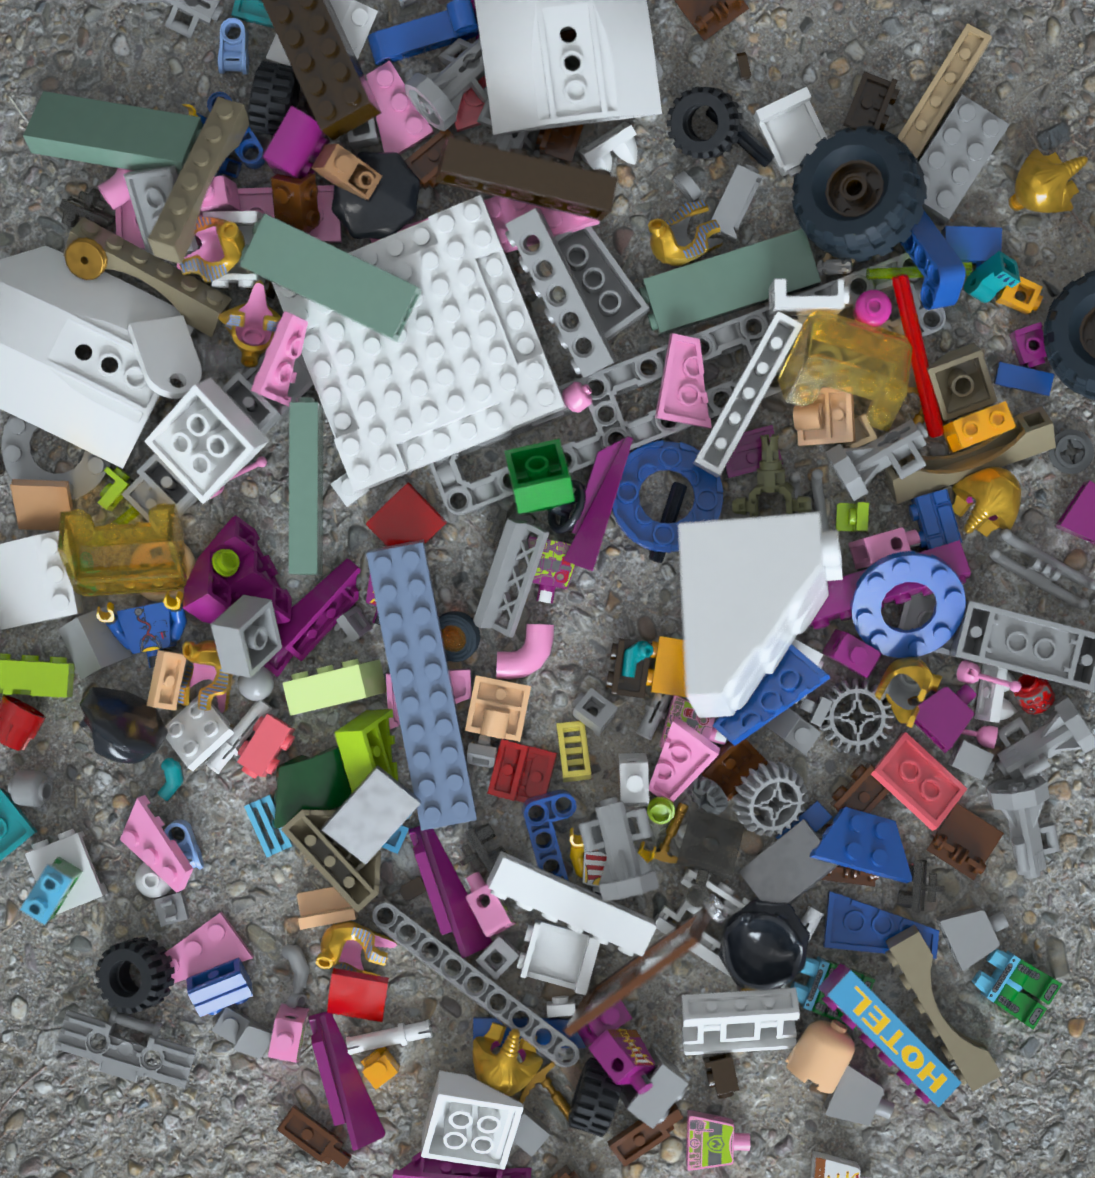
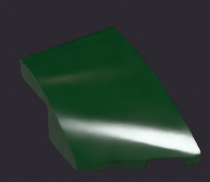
M333 746L312 757L299 755L277 766V788L274 794L276 809L272 826L275 829L284 827L301 810H332L341 806L352 794L339 747Z

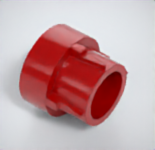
M4 694L0 700V743L17 751L25 750L29 741L35 738L46 716L25 702Z

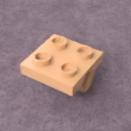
M853 386L795 390L796 405L793 408V421L797 430L798 446L856 442Z
M476 675L465 731L520 742L531 686Z

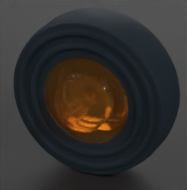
M450 611L439 616L447 661L460 662L471 657L478 649L481 637L479 627L475 625L473 618L460 611Z

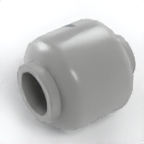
M21 769L8 783V792L11 794L12 800L15 804L22 806L40 807L51 798L53 791L52 781L49 780L47 774L37 770Z

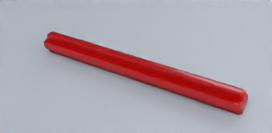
M899 274L892 277V283L927 432L931 438H935L944 434V428L938 402L927 371L929 363L909 277L907 274Z

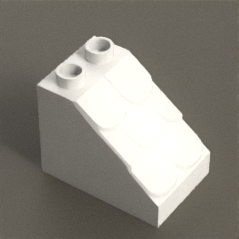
M820 513L679 524L687 697L699 718L733 716L737 710L744 707L764 675L773 674L796 636L803 633L809 627L829 596L828 581L843 580L838 530L823 531Z

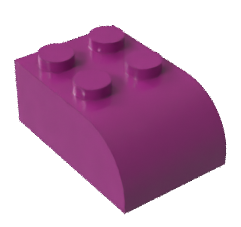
M291 106L263 157L274 174L302 179L309 173L316 175L317 172L311 169L324 145L329 144L330 140L320 130L317 121Z

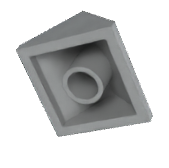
M107 606L101 608L103 612H109ZM97 610L81 615L58 629L81 680L133 656L132 652L125 649L114 637L106 623L98 620L96 616Z

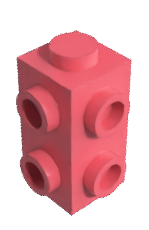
M267 714L265 717L261 716L253 727L255 734L250 741L246 740L238 751L240 758L237 762L243 766L241 770L255 779L257 776L266 777L267 774L272 775L280 763V760L277 759L282 750L287 751L295 739V736L292 735L295 728L272 714Z

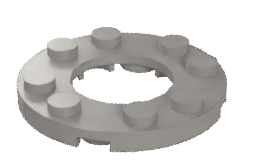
M11 414L3 431L1 450L4 465L12 479L69 481L72 501L85 497V495L93 491L97 486H100L108 474L103 470L107 466L112 467V463L86 450L82 460L74 469L57 474L44 471L35 462L31 454V441L34 432L39 427Z

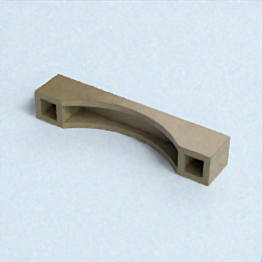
M221 97L217 98L148 237L156 257L182 264L193 241L199 212L211 181L226 157L239 147L249 127L248 115L244 104Z
M85 217L70 231L65 250L69 244L78 238L87 237L95 240L106 252L108 259L106 269L127 273L157 289L184 316L188 325L212 337L223 324L218 319V316L229 309L232 298L197 280L193 276L183 275L181 270L151 255L144 249L137 247Z
M1042 406L1015 415L1013 418L1015 423L1014 429L993 436L981 444L962 452L936 457L921 456L926 466L902 480L892 465L884 469L887 487L896 503L899 504L958 483L979 470L990 467H1003L1056 448L1053 422ZM910 454L898 461V463L902 467L915 458L913 454Z
M915 924L886 940L885 942L889 950L885 953L893 967L899 964L903 971V974L899 975L907 991L913 989L917 995L913 1001L920 1014L922 1015L926 1012L931 1019L926 1024L934 1038L939 1036L942 1038L945 1045L940 1048L948 1062L952 1060L956 1062L958 1069L954 1070V1072L962 1082V1086L968 1083L973 1092L1002 1076L984 1043L958 1031L939 1011L931 987L933 955Z

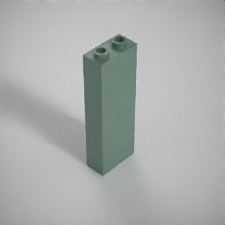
M43 91L23 136L31 153L133 171L175 165L179 176L203 128L201 117Z
M265 213L262 219L256 221L252 230L254 236L250 245L247 244L242 250V257L240 258L241 267L398 342L422 292L418 286Z
M799 229L645 278L642 281L643 287L639 288V292L646 304H649L652 313L647 315L652 331L657 330L658 335L661 336L769 302V287L774 279H786V296L816 287L821 283V279L807 235L803 229Z
M297 397V402H289V574L323 575L324 409L312 397Z

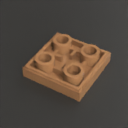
M12 479L10 487L19 529L75 530L76 521L69 481Z

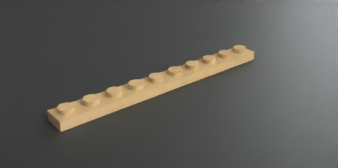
M968 23L897 137L907 145L917 160L992 40L991 35ZM826 253V255L823 258V261L826 262V260L839 258H835L831 254ZM851 259V260H852V267H853V265H854L855 262H856L855 259ZM844 272V274H841V275H843V276L845 277V276H847L849 273Z

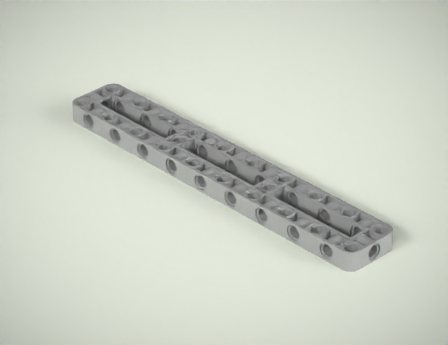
M908 253L839 278L844 279V286L849 287V302L845 304V307L842 309L844 310L852 307L860 296L852 292L850 287L852 282H860L864 287V292L872 289L888 293L894 290L892 277L899 274H907L922 338L935 334L945 325L946 315L943 308L932 310L924 308L920 292L925 277ZM907 261L912 262L916 267V273L912 275L907 274L903 269V263ZM837 280L795 296H831V287ZM769 306L688 337L698 338L707 345L708 352L702 355L703 363L744 348L748 361H750L774 316H769ZM929 313L936 318L935 327H929L924 323V314ZM828 315L788 317L805 325ZM901 317L892 321L887 320L880 327L866 328L843 340H835L806 351L803 355L791 360H783L776 373L780 378V385L775 388L769 386L762 400L907 345ZM756 322L760 327L759 334L750 335L746 331V323ZM877 333L884 338L883 347H876L872 344V334ZM668 345L597 371L585 378L582 377L558 386L561 395L565 388L576 381L582 383V385H589L596 381L600 382L604 388L603 393L598 396L590 394L592 396V404L587 407L597 432L583 440L572 441L562 445L564 454L569 455L572 460L571 465L568 467L569 474L593 466L597 451L610 446L608 438L612 434H620L623 438L626 436L632 437L633 441L630 451L650 442H655L695 427L676 422L674 427L666 428L661 424L660 419L655 418L656 410L650 411L648 414L635 420L624 421L615 398L662 380ZM825 353L832 358V365L830 367L820 365L818 361L820 354ZM647 361L652 362L656 367V372L649 376L643 374L640 369L641 364ZM731 380L705 390L708 396L707 407L711 420L718 418L723 408H719L714 404V395L721 393L729 399L739 380ZM567 407L429 464L448 511L453 515L462 516L514 496L513 489H509L503 484L504 477L509 474L507 467L494 471L490 475L476 481L466 482L458 461L459 457L576 412L571 411ZM610 408L614 413V418L609 422L601 421L598 417L600 409ZM456 494L466 496V505L461 509H456L451 505V499Z

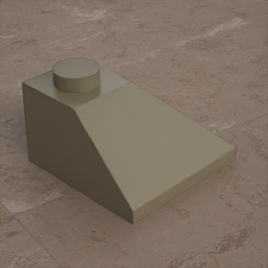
M975 343L947 352L927 368L944 421L998 402L982 350Z

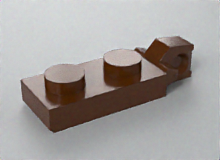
M674 1102L662 1123H657L652 1129L642 1120H638L607 1141L608 1146L622 1165L626 1167L670 1137V1132L674 1129L673 1125L684 1118L683 1114Z
M293 1105L277 1127L280 1133L321 1163L325 1162L329 1165L331 1161H334L344 1169L351 1160L352 1155L341 1148L344 1142L296 1105Z

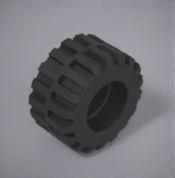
M262 61L258 66L253 79L249 100L248 120L251 131L275 136L291 106L296 109L298 108L300 84L292 66L269 61Z
M693 87L692 90L682 92V97L676 98L673 101L675 104L674 108H669L668 114L671 115V120H667V126L671 127V132H668L669 138H674L675 142L673 145L676 148L682 149L681 153L686 156L690 155L692 158L697 159L719 157L724 152H729L733 148L731 145L739 140L740 137L737 134L738 131L742 132L743 125H739V120L743 119L742 113H738V103L733 102V97L729 93H724L719 88ZM701 106H710L718 117V128L715 134L708 140L698 138L692 129L693 115Z
M137 937L115 944L110 949L104 951L102 954L104 958L99 959L97 963L100 970L96 971L95 977L99 978V982L96 985L103 992L101 994L102 999L109 1000L107 1005L111 1008L117 1007L118 1012L123 1013L127 1011L128 1014H133L153 1007L165 1000L164 997L168 996L171 992L169 987L174 985L175 979L171 978V975L175 973V969L170 966L172 958L165 955L167 950L164 946L158 947V942L154 939L149 941L147 937ZM131 962L140 972V988L133 983L130 977L129 968Z
M590 1057L582 1069L572 1099L568 1122L569 1127L603 1137L612 1123L623 1084H616L595 1058Z

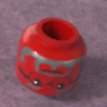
M1027 674L1022 675L1018 679L1021 689L1013 693L1023 711L1028 714H1040L1052 706L1055 701V693L1048 680Z

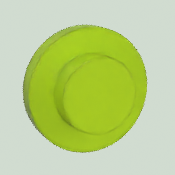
M230 549L218 550L212 557L215 571L224 577H230L235 574L240 564L237 554Z
M666 797L653 798L647 806L648 817L657 824L669 822L675 815L674 803Z

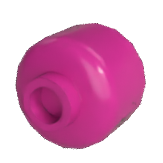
M871 289L863 292L853 305L855 320L865 328L873 329L880 327L888 320L892 311L889 297L879 290Z

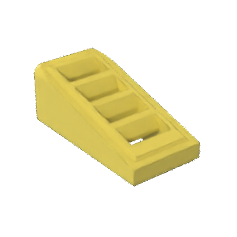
M580 721L556 723L563 782L591 779L585 725ZM580 731V736L564 737L563 734ZM581 742V747L565 749V744ZM578 754L583 756L581 759L567 760L566 757ZM584 766V770L568 771V767Z

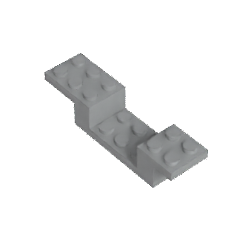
M264 354L258 360L257 366L251 367L243 376L238 372L221 389L265 435L289 411V407L251 391L254 378L265 358ZM301 355L295 359L293 371L297 373L295 383H290L287 396L292 397L291 402H297V397H304L314 387L304 358ZM155 453L136 471L140 476L121 495L163 535L198 498Z
M922 593L911 596L912 599L903 603L897 628L910 630L924 625L934 613L936 605L934 594L923 596ZM966 601L964 617L958 630L949 641L933 651L1095 693V633L973 601Z

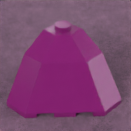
M235 515L198 557L184 586L183 609L202 622L213 623L240 597L248 595L270 599L276 622L281 624L288 623L292 619V598L287 589L283 590L279 586L275 578L279 573L269 554L264 556L258 546L260 537L256 530ZM230 549L239 558V567L236 573L230 577L221 576L213 567L212 557L218 550Z

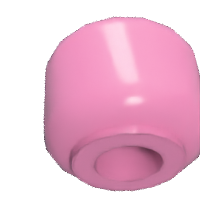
M576 381L562 392L565 405L573 412L579 413L592 404V396L590 395L592 390L587 384L582 385V383Z

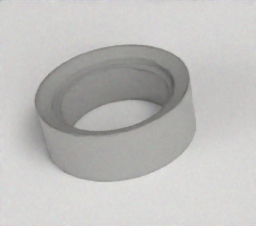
M685 171L680 172L674 177V181L680 191L691 202H694L702 195L696 183Z

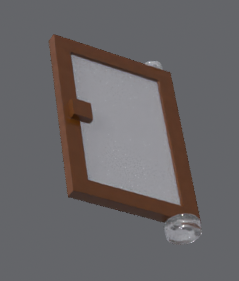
M713 894L708 895L703 899L705 907L648 947L643 957L637 955L589 990L586 995L579 996V1006L564 1029L569 1037L699 944L711 918L721 923L728 917L727 911L720 900Z

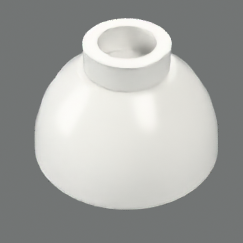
M144 862L137 869L135 884L144 896L159 898L166 895L172 889Z

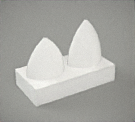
M624 121L578 150V153L582 160L588 163L592 169L611 171L612 156L610 151L612 150L623 161L634 165L637 161V144L634 136L637 134L632 125Z
M988 664L982 665V674L1009 682L1016 681L1007 669ZM980 679L974 719L999 723L1001 720L1008 719L1016 714L1018 711L1014 705L1003 698L1004 692L1009 691L1010 688Z

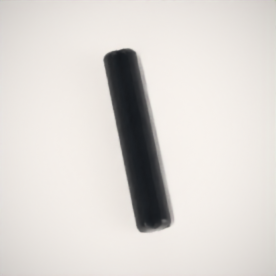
M709 107L706 111V116L718 126L717 114ZM742 127V132L738 131L737 136L740 138L737 144L761 166L767 167L773 161L774 154L744 127Z
M679 482L672 484L660 523H676L687 490L686 485ZM651 550L649 560L662 563L666 553Z

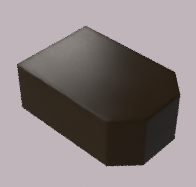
M746 52L737 53L735 57L740 81L748 80L751 78V71Z
M420 875L406 882L400 888L401 896L404 900L408 901L427 891Z

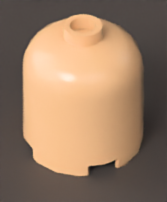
M826 1020L811 1022L785 1061L788 1063L786 1068L804 1083L809 1079L819 1084L816 1088L817 1090L833 1093L855 1051V1044L851 1036L846 1032L848 1028L837 1020H832V1022Z

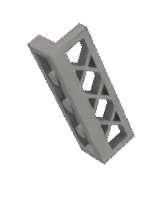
M507 519L473 619L477 627L493 628L508 637H514L549 535L548 531L525 520ZM530 531L538 535L535 547L529 549L527 543ZM525 558L528 568L526 573L520 575L518 564L521 559ZM516 584L519 594L517 599L512 601L509 590L512 585ZM505 610L508 611L510 617L507 627L499 623L501 614Z

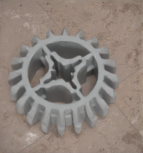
M856 678L851 680V687L848 686L846 680L841 681V691L835 685L831 687L832 692L835 694L834 697L826 693L823 695L824 698L833 702L824 719L827 724H823L819 729L820 731L830 730L824 738L826 741H830L835 737L836 740L832 745L834 748L837 749L844 743V753H848L851 746H853V752L856 755L860 754V746H863L865 752H871L869 743L872 742L875 747H880L881 744L877 737L880 736L883 739L889 737L886 733L882 732L883 728H893L892 724L885 723L886 718H894V713H885V709L890 708L891 704L889 702L882 703L886 695L881 701L875 697V692L878 688L877 684H874L868 690V680H863L861 687H859L858 679ZM859 693L868 696L873 701L877 712L865 711L863 709ZM851 694L848 708L843 712L834 713L838 702ZM854 709L858 713L869 715V717H862L861 720H858L859 723L856 725L854 720L846 717L842 718V716H849L850 713H853L852 710ZM877 720L873 731L866 737L861 738L864 724L868 721ZM834 721L848 723L852 733V740L845 738L839 733Z
M769 761L767 766L759 763L758 770L755 771L749 768L750 775L747 778L741 776L743 784L735 786L739 794L732 796L733 801L736 803L733 806L734 812L737 814L738 821L744 824L748 831H754L755 834L760 836L765 834L771 837L774 831L782 835L783 828L791 829L790 823L793 820L799 821L798 813L805 812L801 804L808 802L805 795L808 790L803 784V778L797 774L794 768L781 762L776 764ZM780 782L786 783V791H782L779 787ZM754 807H758L761 810V815L754 814Z

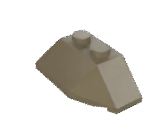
M301 810L281 830L358 913L379 894L381 851L378 850L365 865L322 831V826L337 810Z

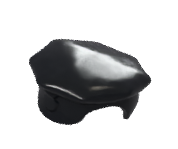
M362 151L356 157L381 174L382 178L369 200H365L334 185L331 209L353 238L383 239L397 233L415 217L421 183L420 179L399 153Z
M91 687L87 695L79 703L84 714L79 725L82 728L89 726L95 752L112 761L125 764L142 762L152 753L158 751L168 734V730L157 708L146 706V700L130 692Z
M752 900L726 919L718 954L731 978L739 987L762 991L780 989L804 969L810 934L790 904Z

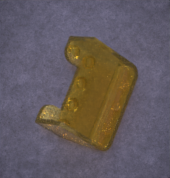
M815 311L807 317L778 378L785 402L798 406H807L817 399L822 386L871 399L872 402L866 413L868 423L874 428L888 432L907 396L912 346L908 338L902 334L826 311Z
M161 503L152 507L149 510L150 522L147 523L135 522L132 524L95 526L92 517L83 510L75 509L60 512L57 550L74 591L83 596L172 591L184 588L187 580L184 536L175 504Z

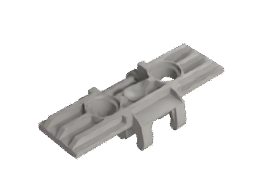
M117 1009L112 1010L108 1022L67 1010L55 1049L94 1060L100 1064L98 1070L100 1072L133 1082H138L140 1077L146 1076L181 1088L186 1087L197 1049L159 1038L162 1023L156 1022V1024L130 1017L119 1013ZM117 1024L150 1034L151 1036L148 1042L136 1043L121 1038V1034L114 1031ZM96 1033L103 1034L106 1038V1046L102 1049L95 1048L92 1045L91 1038ZM149 1050H155L160 1054L161 1060L159 1064L150 1065L147 1063L146 1058Z

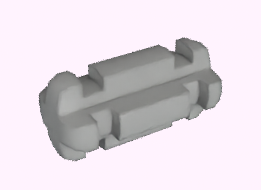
M846 258V260L829 259L826 262L819 260L817 264L819 275H824V273H827V275L844 274V272L851 273L852 260Z

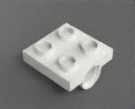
M198 696L165 725L168 730L167 741L185 765L192 771L230 738L234 731L231 729V724L212 703L211 710L209 711L198 709Z

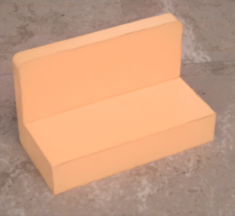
M158 650L146 706L176 711L186 658L183 654L168 650Z
M334 887L297 894L300 917L298 918L300 930L356 920L358 917V913Z

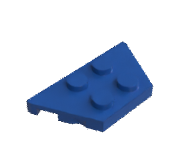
M844 807L834 817L833 824L823 833V838L818 846L810 852L811 858L903 883L912 882L908 861L896 821Z

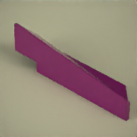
M626 436L622 440L597 451L585 489V507L578 522L573 526L572 533L576 535L564 557V561L593 571L632 445V437Z
M350 559L344 560L292 607V619L290 622L277 624L282 648L263 665L276 677L282 673L293 656L302 662L336 625V620L346 613L358 600L359 590L356 587V578L361 573V569Z
M420 826L409 829L408 831L414 846V855L441 934L454 933L461 958H465L488 947L492 943V939L485 936L466 899L468 894L434 829L421 831Z
M325 1011L308 1016L313 1034L311 1036L312 1046L334 1126L346 1123L353 1151L383 1138L386 1134L354 1061L351 1055H349L348 1048L332 1013Z
M421 1152L412 1157L411 1162L400 1170L397 1168L393 1170V1178H531L532 1168H506L503 1170L421 1157Z

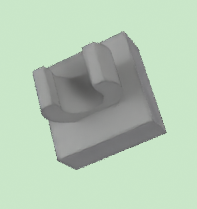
M357 606L340 616L336 620L338 624L334 627L335 631L342 628L347 634V637L343 640L344 643L355 642L373 629Z
M819 696L815 703L805 698L799 708L811 713L808 722L821 727L833 701Z
M480 734L478 744L469 743L467 764L494 769L497 748L490 747L491 736Z
M182 891L154 899L161 927L190 918Z

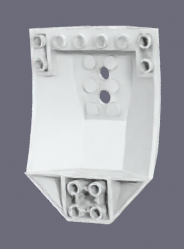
M474 0L493 136L662 114L647 0ZM564 27H572L576 31L577 36L572 43H565L561 40L560 31ZM568 56L577 57L580 61V68L576 71L567 70L564 66V59Z
M48 246L0 259V409L123 469L160 397L159 394L148 386L144 379L127 328L131 322L182 315L174 306L106 272H103L94 280L78 278L67 267L65 257L63 256L64 253ZM187 324L191 336L194 327ZM86 344L92 349L90 359L82 361L76 357L75 350L79 345ZM111 357L118 362V369L115 372L106 373L103 371L101 363L105 358Z

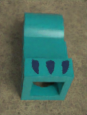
M998 251L967 277L964 291L982 303L991 301L996 293L1008 285L1013 288L1021 282L1017 261Z

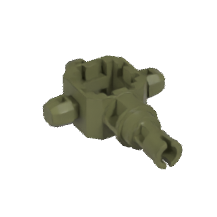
M769 434L760 436L762 460L759 461V468H757V485L750 492L749 499L747 497H738L732 501L734 513L746 515L747 512H750V518L765 517L761 516V512H759L758 495L762 492H779L784 494V498H786V515H795V511H798V514L812 511V498L808 496H798V498H795L794 487L785 481V467H782V460L779 459V435L772 434L770 442Z

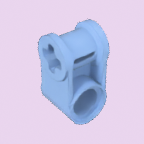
M228 18L221 24L220 48L218 51L219 74H224L225 71L242 72L243 75H248L249 35L239 19ZM235 27L241 29V35L237 39L228 38L230 29Z
M183 819L171 822L164 830L169 840L176 841L186 858L190 859L188 861L193 868L203 869V857L190 823ZM173 827L183 829L185 832L183 840L173 838L171 833Z

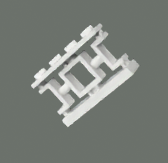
M697 866L695 870L688 867L680 883L691 889L677 912L664 905L661 912L656 915L654 922L657 925L656 929L664 934H668L677 927V925L667 920L669 916L679 922L686 910L695 914L703 908L693 901L700 890L697 885L691 882L693 878L725 899L724 902H721L712 897L710 901L712 905L707 908V912L710 915L717 906L731 916L747 905L750 900L744 897L741 901L734 897L733 893L735 891L723 882L716 885L709 880L711 875ZM704 932L699 944L690 949V951L730 976L718 952L715 951L716 947L720 949L721 941Z
M796 988L682 995L684 1025L682 1027L684 1054L698 1055L794 1048L797 1043L795 1020L799 1019L800 1013Z

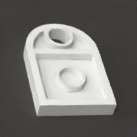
M184 316L129 323L127 329L148 386L163 397L171 399L183 398L195 384L199 383L202 375L201 364ZM170 379L180 380L184 387L176 388L172 386Z

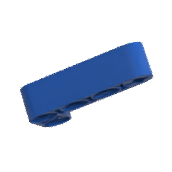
M453 0L446 5L447 10L370 34L367 39L375 65H383L389 60L391 63L449 46L458 38L468 40L479 34L478 21L471 0Z
M924 211L918 225L914 224L910 230L912 235L904 243L900 241V244L925 277L920 292L924 308L932 310L953 306L958 301L965 280V268L960 258Z
M559 789L527 799L523 803L522 813L537 867L544 870V863L549 859H554L558 861V866L549 873L569 881L552 822L572 816L576 810V801L569 791ZM561 797L570 799L569 807L565 810L555 808L556 801ZM533 805L543 807V812L538 818H532L528 815V811ZM541 832H547L551 837L550 841L545 845L536 843V837Z

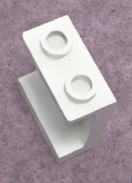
M807 87L756 110L754 114L756 124L768 149L774 154V161L782 177L787 174L794 177L797 173H800V163L807 153L811 154L817 148L815 144L822 138H827L811 105V94Z
M258 211L203 212V217L234 222L244 236L245 246L247 244L250 245L254 236L252 234L253 227L256 221L262 219L264 215ZM239 260L229 272L210 283H212L214 288H229V283H238V287L253 288L258 280L265 283V279L241 267V260Z
M774 279L769 287V316H775L777 311L786 316L838 315L845 307V304L849 302V287L844 286V279H837L832 285L831 296H786V279Z
M70 829L58 834L59 840L51 844L46 839L31 845L33 851L25 854L36 882L48 864L52 866L57 857H61L83 871L71 892L67 894V898L57 914L108 893L105 884H100L82 838L85 836L83 831L75 833L74 829Z
M535 919L534 926L528 925L524 941L529 942L526 953H520L517 969H521L520 977L538 979L574 989L575 993L586 995L600 943L592 938V934L584 932L579 934L569 928Z

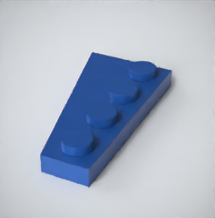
M791 644L773 674L764 675L744 707L737 710L733 716L719 717L712 726L736 746L831 677Z
M828 891L824 948L886 954L885 952L889 950V947L885 941L915 924L931 951L933 959H937L939 930L833 891Z

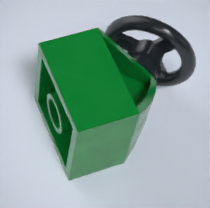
M560 438L505 450L508 473L518 514L548 510V524L550 528L556 533L569 531L582 515L586 502V491L581 482L571 480ZM577 502L575 510L569 518L570 512L573 509V505ZM556 514L561 516L560 525L556 521Z

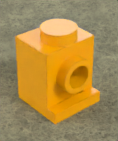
M1020 276L1021 282L1013 288L1007 285L1001 289L995 302L1028 315L1032 310L1036 312L1040 306L1043 296L1039 294L1043 286ZM1016 292H1021L1024 295L1022 302L1015 298Z
M386 1047L377 1048L361 1060L364 1066L362 1073L375 1090L396 1075L400 1069V1065Z

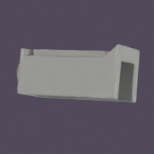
M748 164L743 166L737 165L711 219H716L720 226V232L715 234L733 243L737 240L735 232H737L763 178L762 175L758 174L759 170Z

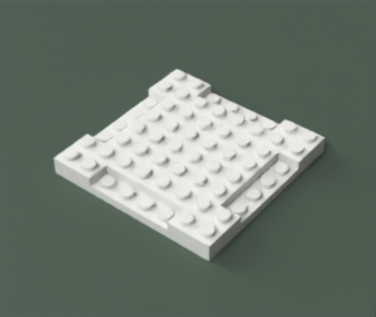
M481 195L431 215L426 221L348 253L416 285L422 290L398 342L272 282L283 312L286 311L308 322L301 353L335 437L334 442L352 488L356 493L385 483L567 408Z

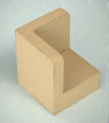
M866 413L855 418L856 442L843 443L845 448L861 447L877 439Z

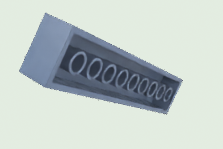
M424 539L370 549L366 555L413 792L421 800V804L417 807L421 831L477 820V810Z

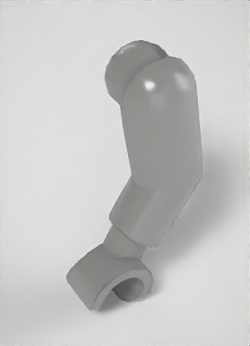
M287 944L282 949V956L289 960L294 972L293 993L288 998L287 1006L291 1008L302 1007L307 1003V997L303 994V989L307 985L310 967L302 948L298 945Z

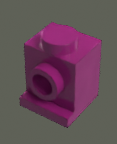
M1041 322L1018 329L1009 334L1020 366L1028 363L1029 368L1046 363L1045 357L1047 355L1044 347L1043 326ZM1030 341H1035L1037 350L1034 351L1029 348Z

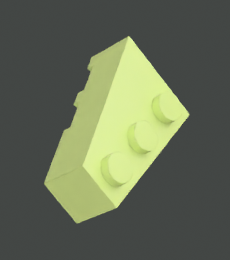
M358 659L342 662L343 668L334 670L333 665L317 668V674L312 676L308 675V671L292 674L291 681L283 682L290 716L386 693L387 687L380 659L359 664Z

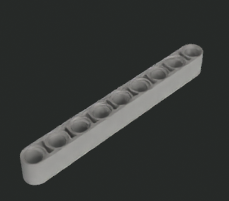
M381 903L374 908L372 919L378 929L509 1029L517 1028L522 1039L560 1067H570L578 1061L579 1050L572 1041L412 919L389 903ZM388 909L392 912L393 919L390 923L382 924L377 920V914L380 910ZM405 926H410L415 930L416 936L411 941H404L400 938L399 932ZM427 943L436 945L438 949L437 956L432 959L426 958L422 954V947ZM450 960H455L460 965V972L455 976L448 975L444 969L445 963ZM477 977L482 981L483 988L480 992L472 993L468 990L467 982L470 978ZM498 994L505 999V1006L502 1010H494L490 1006V998L493 995ZM516 1012H523L527 1015L528 1023L525 1027L518 1028L513 1024L512 1018ZM539 1029H545L550 1033V1041L547 1045L537 1043L535 1034ZM562 1046L570 1047L573 1052V1058L568 1063L562 1062L558 1057V1051Z

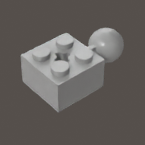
M243 595L211 623V628L222 672L239 675L238 688L241 694L249 700L260 701L267 698L274 688L273 675L263 665L282 648L272 601L270 599Z

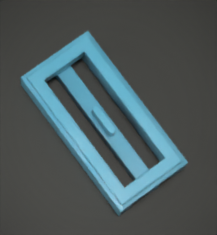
M271 794L244 806L266 857H270L293 846L292 841L281 828H278L285 842L280 845L262 805L267 802L275 819L276 805ZM255 807H257L274 845L273 849L270 848L253 810Z

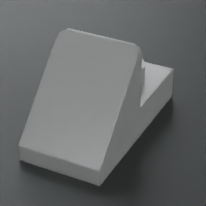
M789 708L764 725L804 755L807 754L822 733Z
M227 1006L212 1029L213 1032L235 1045L234 1050L260 1059L269 1046L272 1037V1031L231 1006Z

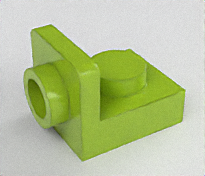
M107 466L103 470L115 482L113 484L109 483L103 488L100 493L102 498L97 502L104 509L111 512L124 498L121 494L131 485L127 481L130 476L118 466L115 469Z
M838 503L836 505L835 529L847 532L868 531L869 503Z

